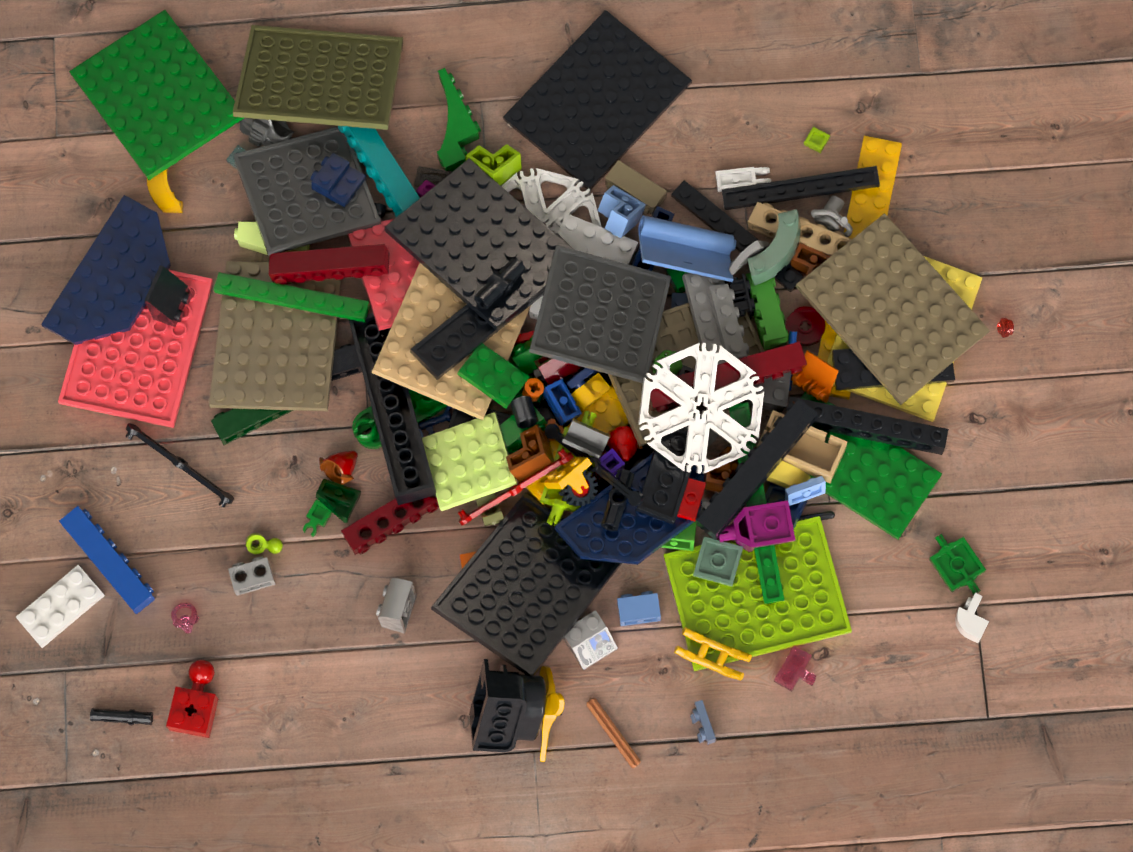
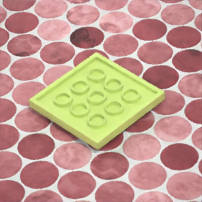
M495 412L485 415L483 420L477 418L422 438L436 489L435 494L441 511L518 485L516 478L509 471L506 459L508 451Z

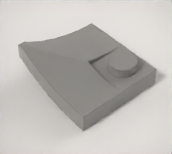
M756 240L745 248L730 263L729 271L731 274L734 275L743 265L748 263V258L763 252L770 245L769 242Z

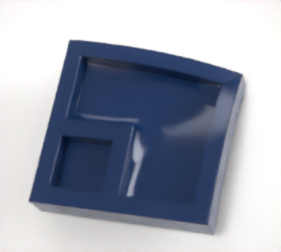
M584 368L565 379L564 383L569 389L574 387L578 389L586 383L585 379L597 373L602 374L603 372Z

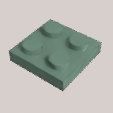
M704 536L693 576L732 587L743 547L727 542H719V540Z

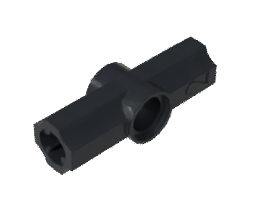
M512 258L500 271L496 270L493 272L486 285L474 296L477 305L482 309H488L500 296H505L511 290L513 283L525 272L526 267L523 262L518 258Z
M625 469L618 470L616 477L631 488L635 474ZM614 486L609 493V500L601 522V527L609 531H618L628 499ZM620 498L623 501L618 503L614 502L613 499Z

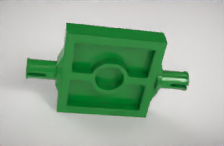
M942 534L937 536L935 539L941 546V549L930 557L929 560L950 591L954 592L960 587L968 586L973 595L980 592L981 590L974 580L984 573L986 569L965 538L962 537L955 542L947 543Z

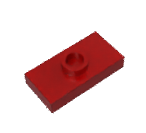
M688 479L677 517L696 521L706 487L705 482Z

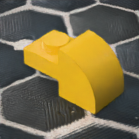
M597 373L571 395L576 402L575 405L579 407L582 413L609 391L611 387Z

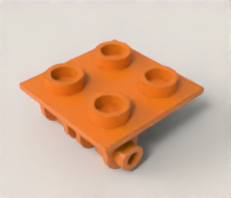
M807 350L805 353L807 365L802 368L803 371L798 373V375L794 374L791 377V381H793L794 385L802 387L804 392L807 391V394L816 397V400H822L827 403L839 370Z

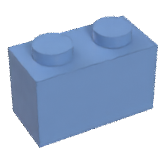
M653 591L642 592L639 596L624 594L621 595V598H617L620 626L661 621L658 593L653 594Z

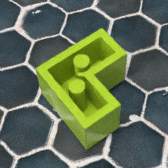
M508 144L494 154L479 145L466 155V161L471 159L500 186L522 170L521 153Z

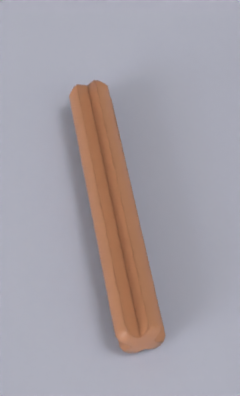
M595 698L589 700L586 704L631 768L637 767L641 761L598 701Z

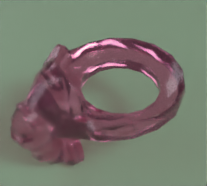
M189 603L177 605L171 613L174 627L181 628L186 634L192 632L193 625L199 620L197 610ZM186 607L192 611L190 617L183 615L178 619L176 616L177 611L181 608Z

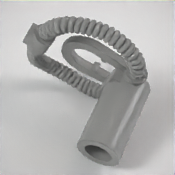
M832 195L823 209L811 211L814 221L817 224L824 225L827 230L832 232L838 231L840 229V226L836 223L838 222L847 230L843 233L845 237H849L853 232L848 219L839 215V212L845 205L844 201L839 197Z

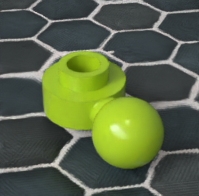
M259 533L250 534L245 542L248 551L252 554H260L265 549H268L270 553L277 554L283 548L280 539L271 538L269 541H266ZM254 540L259 541L258 545L256 546L252 545V542Z

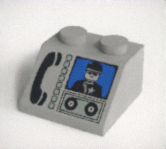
M596 610L577 621L563 638L583 670L618 649L608 628Z

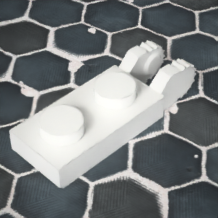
M747 167L715 171L717 190L722 192L723 189L771 182L770 178L756 179L755 176L769 174L770 168Z

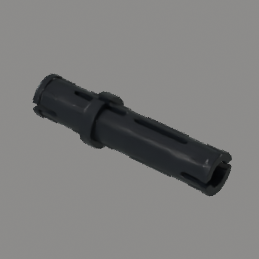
M92 708L90 721L128 723L131 726L134 724L152 725L153 712L135 711V709L122 711Z

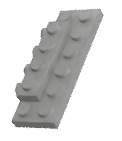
M685 273L682 279L700 345L701 343H706L705 348L707 351H710L712 344H716L717 350L715 353H717L718 345H720L737 359L746 357L749 354V346L743 342L744 328L743 325L738 323L739 309L734 307L733 304L735 299L734 290L729 289V285L725 284L724 280ZM723 359L719 360L717 365L725 363L726 361Z

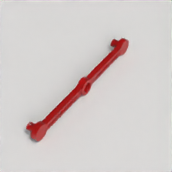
M564 448L557 452L560 455V459L522 482L517 483L518 485L512 486L507 491L470 513H466L464 509L458 511L460 516L459 523L463 526L508 497L517 495L526 486L559 466L568 463L574 456L571 452L566 453Z

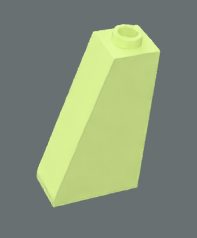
M238 221V228H235L234 238L238 241L239 246L268 255L257 223ZM310 245L288 250L285 252L306 251L309 250Z

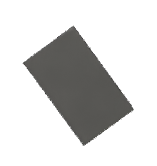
M573 419L562 443L599 459L611 435Z

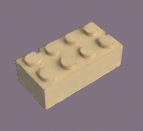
M773 410L761 438L767 431L770 433L775 428L773 424L780 416L783 418L785 415ZM811 426L782 461L801 469L813 477L823 476L825 482L831 483L846 450L847 441L830 435L829 442L825 443L827 433Z

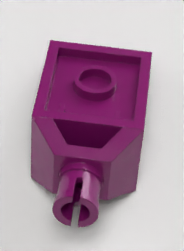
M788 500L744 507L732 524L728 525L719 535V542L735 540L737 545L742 546L748 552H753L754 548L794 542L795 535Z

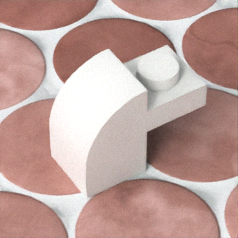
M977 593L974 594L973 598L968 597L964 606L965 609L959 607L955 622L957 629L964 637L979 643L989 621L974 614L983 597Z

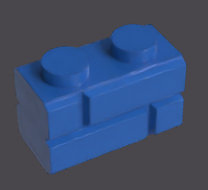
M563 379L544 388L542 394L561 426L572 422L573 419L578 418L582 414L579 407L575 405L576 402Z

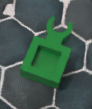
M315 500L306 515L310 522L304 525L303 532L305 533L308 528H313L311 537H314L317 533L318 525L325 527L333 512L320 501Z

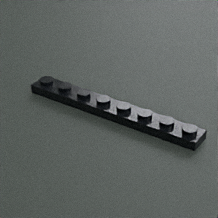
M877 166L723 189L722 195L724 209L732 210L756 206L757 202L771 204L880 187Z
M685 180L671 194V197L712 230L733 235L734 240H736L735 248L738 251L742 252L750 244L758 240ZM789 264L785 265L775 276V280L789 292H792L796 284L804 278L801 273Z

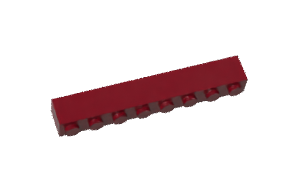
M800 341L739 358L742 363L756 372V374L751 375L749 378L753 376L759 377L758 380L753 382V385L764 383V379L772 377V380L782 378L784 373L791 372L792 375L803 371L802 368L807 365ZM728 362L718 364L714 391L739 380L740 372ZM695 371L677 376L693 388ZM657 388L653 389L650 393L649 406L651 411L657 410V413L668 410V406L675 404L676 407L681 406Z

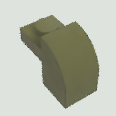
M495 493L475 499L478 508L496 497ZM499 504L480 514L485 526L495 525L504 519Z

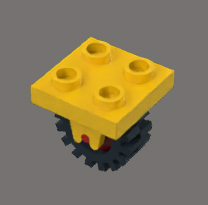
M573 457L572 460L561 466L558 470L551 471L543 482L547 489H561L559 495L563 496L562 500L567 501V504L573 506H584L591 503L590 500L596 497L593 494L598 491L595 489V486H598L594 482L596 480L595 476H591L592 473L586 471L592 465L588 457Z

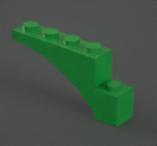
M443 68L438 71V75L447 99L448 122L441 149L437 151V157L447 175L466 161L467 152L464 146L479 140L481 129L477 121L473 122L471 119L472 112L468 104L464 105L462 101L464 97L461 90H456L454 86L456 82L453 75L447 73L446 69Z

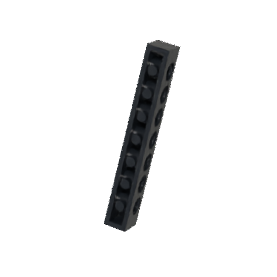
M790 396L789 404L792 401L796 403L799 398ZM801 399L818 412V418L812 424V427L819 430L942 455L944 452L949 429Z

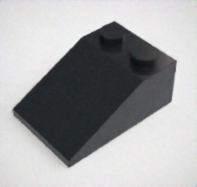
M160 265L144 301L154 320L176 327L177 323L181 322L183 318V309L185 304H189L192 294L184 282Z

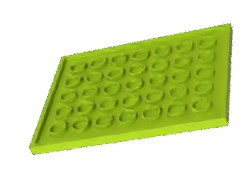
M820 516L798 521L794 528V542L774 545L784 601L764 604L754 550L753 552H748L745 549L742 550L732 587L693 576L701 545L695 546L693 551L679 550L663 554L682 629L686 627L726 646L751 654L752 657L851 633L852 629ZM735 540L723 541L737 545ZM684 636L688 650L697 655L701 644ZM709 647L705 658L716 663L720 651ZM728 655L725 664L738 661L739 659ZM691 662L693 671L706 669L704 666Z

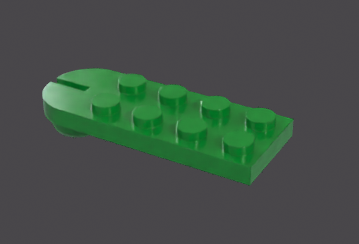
M409 389L418 423L429 419L447 406ZM370 406L355 417L352 429L355 438L363 447L377 449L382 447L372 407ZM369 429L372 430V431L369 432L368 434L363 435V433L366 432V431H368Z

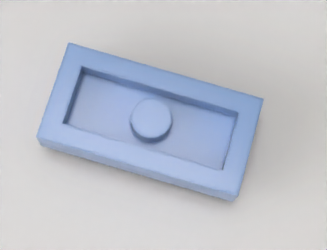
M823 476L811 478L806 482L798 485L794 484L786 488L785 501L788 500L789 506L825 494L826 482Z

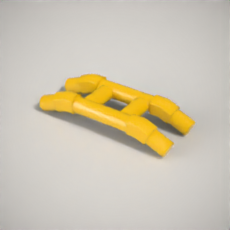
M686 627L683 629L682 635L701 644V647L696 655L677 645L674 653L726 677L740 681L743 679L744 673L728 668L724 664L728 655L735 659L750 662L751 654L726 646ZM709 647L720 651L716 663L705 658Z

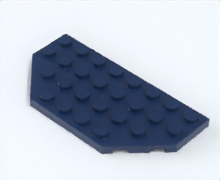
M124 195L43 320L42 327L75 345L82 344L84 341L91 339L96 340L108 337L113 333L130 331L146 306L144 300L159 266H164L166 269H169L171 266L157 212Z
M653 453L630 470L631 473L635 474L631 486L633 491L641 492ZM693 465L689 478L704 482V473H697V466ZM609 485L597 494L594 499H591V503L581 506L555 526V530L580 559L638 565L695 521L677 517L675 523L670 524L635 511L636 506H632L627 499L618 531L606 530L601 527V522L609 500V493L613 487ZM620 498L613 499L614 502L618 503L623 501ZM701 501V504H700V508H699L698 513L700 512V510H701V508H702V501Z

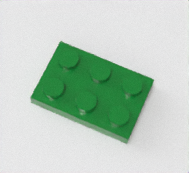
M483 343L474 350L457 373V375L505 409H507L530 378Z

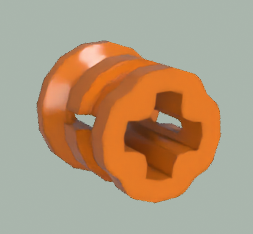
M536 378L527 380L522 396H529L532 398V402H536L544 392V384Z

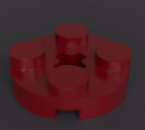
M799 307L786 320L788 334L789 331H797L796 342L800 341L801 346H811L819 343L825 332L824 318L812 307ZM803 322H807V325L811 326V328L804 331L800 326L803 325Z

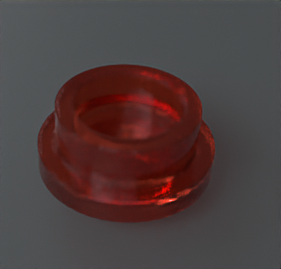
M1001 318L997 324L998 333L1003 338L1012 335L1014 332V325L1011 319Z

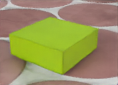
M813 127L804 141V145L821 154L830 135Z

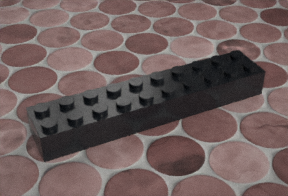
M373 313L367 314L365 322L348 319L398 505L435 496L436 489L409 389L372 373L391 328L379 331Z

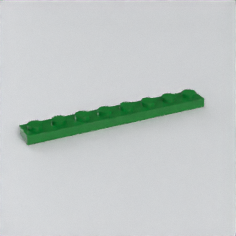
M221 272L218 273L213 289L218 294L365 322L370 307L369 301Z

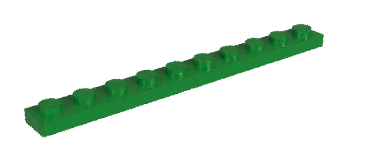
M748 402L729 407L732 419L743 427L750 425L751 415ZM749 440L746 442V447L751 451L756 447V443ZM742 448L741 451L747 455L738 458L739 464L741 462L745 463L749 459V452L744 451ZM763 484L746 503V507L767 504ZM769 545L754 548L764 604L784 601L775 546Z

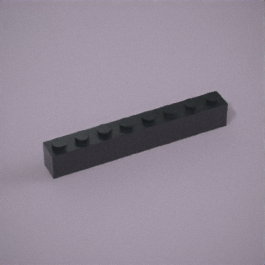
M800 398L796 403L792 401L789 404L783 418L780 416L773 424L775 428L770 433L767 431L760 440L762 443L759 447H754L749 452V459L737 466L735 469L736 474L733 478L728 477L722 485V491L719 494L716 492L709 500L711 504L706 509L702 508L697 514V526L715 540L817 420L818 412Z

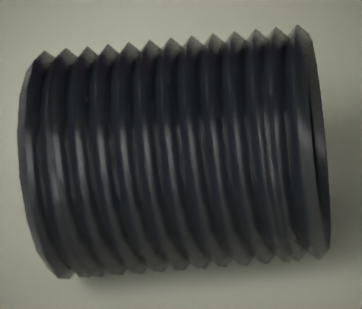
M521 396L511 402L514 418L519 428H529L538 422L531 397Z

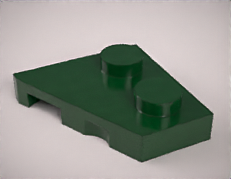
M327 479L322 480L316 492V498L344 523L348 522L361 495L359 490Z

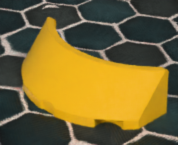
M167 169L151 180L147 179L151 198L163 213H183V201L177 200L175 193L170 190L167 181Z

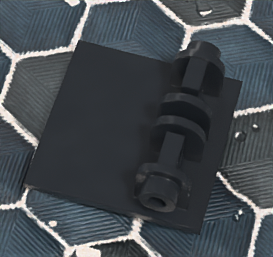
M742 274V279L738 280V277H733V282H730L729 286L730 289L734 290L735 297H737L733 302L734 307L739 309V317H743L748 313L751 320L752 316H754L755 304L753 298H749V291H751L749 279L745 280V276Z

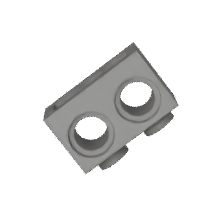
M256 557L252 559V562L246 564L239 562L232 565V568H228L233 589L237 596L276 585L267 557ZM265 568L266 573L264 575H256L258 569ZM246 574L247 577L244 581L239 582L237 581L238 575Z

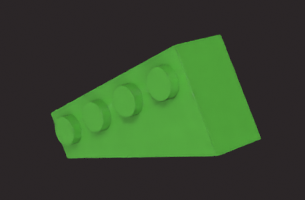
M747 273L745 280L749 279L751 291H749V298L754 300V319L764 351L787 345L789 334L785 328L783 311L780 310L779 306L780 297L774 289L776 286L775 277L761 284L754 285L751 273Z

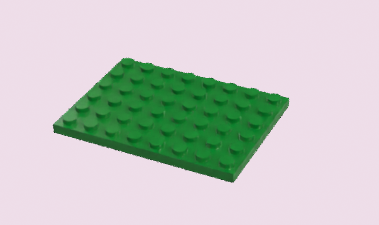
M166 10L155 15L69 71L148 180H151L244 119L233 117L235 100Z

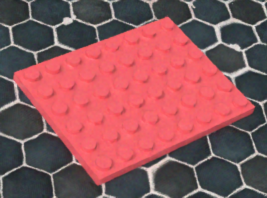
M169 270L189 287L192 294L189 304H185L183 309V318L181 322L177 323L176 327L154 320L146 305L130 331L110 334L111 336L87 340L78 345L74 344L58 403L174 428L214 282L213 279Z

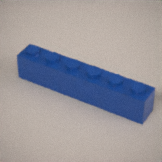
M77 506L59 522L137 615L155 600L152 596V593H154L153 589L148 583L143 585L139 580L142 576L135 568L131 570L128 567L129 560L123 553L118 555L114 550L117 548L110 538L106 540L102 534L105 532L99 524L93 525L90 521L93 517L86 509L81 510Z

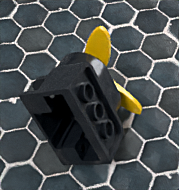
M484 659L469 711L473 751L509 752L515 748L517 740L534 741L538 736L542 723L540 762H545L551 725L556 716L562 715L564 709V697L561 693H556L553 675L549 666H542L539 675L519 674V672H508L507 665L504 664L501 665L499 671L489 670L488 659Z

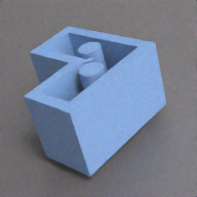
M613 185L604 193L598 212L608 218L605 229L613 235L622 238L639 223L646 204Z

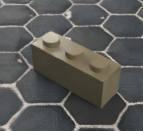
M620 160L616 162L605 177L607 189L614 185L646 204L643 211L646 214H652L657 206L660 207L667 197V190Z

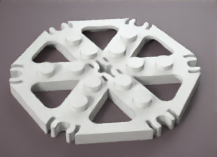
M531 168V175L529 177L524 176L523 171H520L521 179L518 178L516 173L501 186L508 193L512 189H520L525 207L555 234L558 232L566 213L571 215L581 206L588 208L592 224L602 227L593 192L589 195V188L584 192L580 191V188L583 187V182H579V179L536 168L537 176H535L534 170ZM548 181L565 186L567 191L546 209L541 183Z
M698 342L656 361L662 368L656 364L652 365L656 369L655 375L646 373V376L652 379V381H648L645 377L643 379L638 425L646 422L647 425H642L639 429L649 430V434L643 437V439L650 440L653 437V440L647 442V444L682 471H684L685 464L687 463L686 472L691 471L692 465L697 466V473L709 472L747 455L741 451V448L744 451L750 452V449L746 447V442L749 440L753 443L757 442L753 437H750L751 434L759 439L764 391L756 394V392L761 391L763 386L755 388L753 382L758 380L759 377H749L756 374V372L720 345H718V351L715 353L717 350L716 344H712V349L707 351L705 348L706 343H701L700 345ZM687 356H693L696 359L693 388L670 372V365ZM723 359L740 372V378L714 391L717 363ZM655 388L661 390L681 405L656 417H652L648 413L650 393ZM749 399L753 403L751 423L748 427H743L722 411ZM701 402H703V406H706V410H703L702 414L700 415L699 410L696 409V406H699ZM688 426L686 448L682 456H676L661 444L663 436ZM710 428L732 446L729 453L713 460L706 458Z

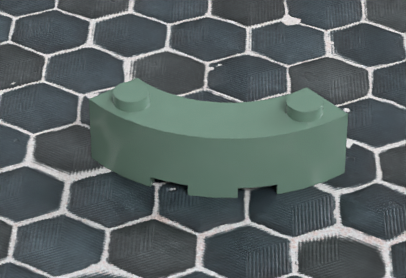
M797 209L779 213L778 230L772 243L760 254L748 258L754 285L761 284L775 277L785 265L787 266L795 255L801 235V225Z

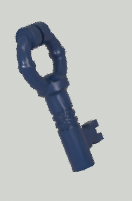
M447 405L443 414L418 423L420 429H426L428 436L434 434L433 426L435 424L437 425L445 421L450 422L452 416L449 411L452 407Z

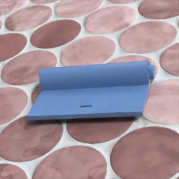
M645 215L641 217L638 234L643 263L733 282V275L729 271L731 263L730 253L736 247V240H734L733 235Z

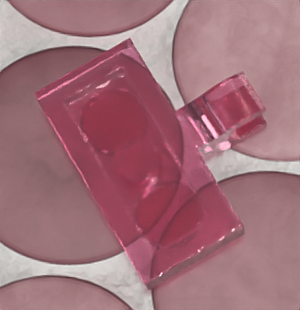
M794 646L775 677L774 682L791 692L800 678L813 686L816 676L805 670L812 655Z

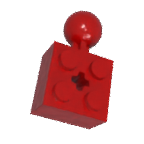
M200 659L193 662L189 668V678L193 682L192 689L175 687L166 727L170 731L210 738L219 699L216 694L203 692L205 685L213 680L215 670L209 661ZM195 709L197 712L192 713V716H190L189 711Z

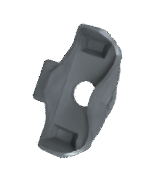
M244 118L239 124L240 131L248 135L249 142L257 147L262 144L266 146L289 140L295 132L289 128L286 121Z

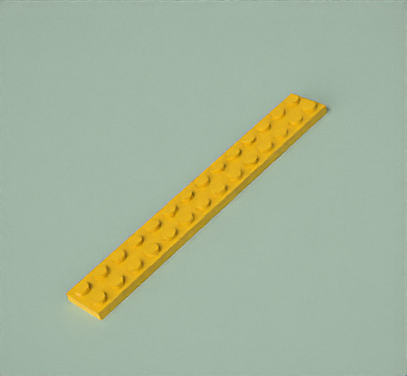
M864 136L857 169L877 166L880 187L852 191L847 219L853 228V232L848 238L853 239L884 213L888 215L902 143ZM825 321V332L821 338L818 357L827 362L837 333ZM833 386L830 396L849 400L851 392L836 390V386Z

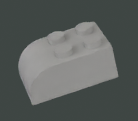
M391 578L389 585H385L383 597L385 598L383 604H379L376 616H378L381 627L405 634L417 595L413 582Z

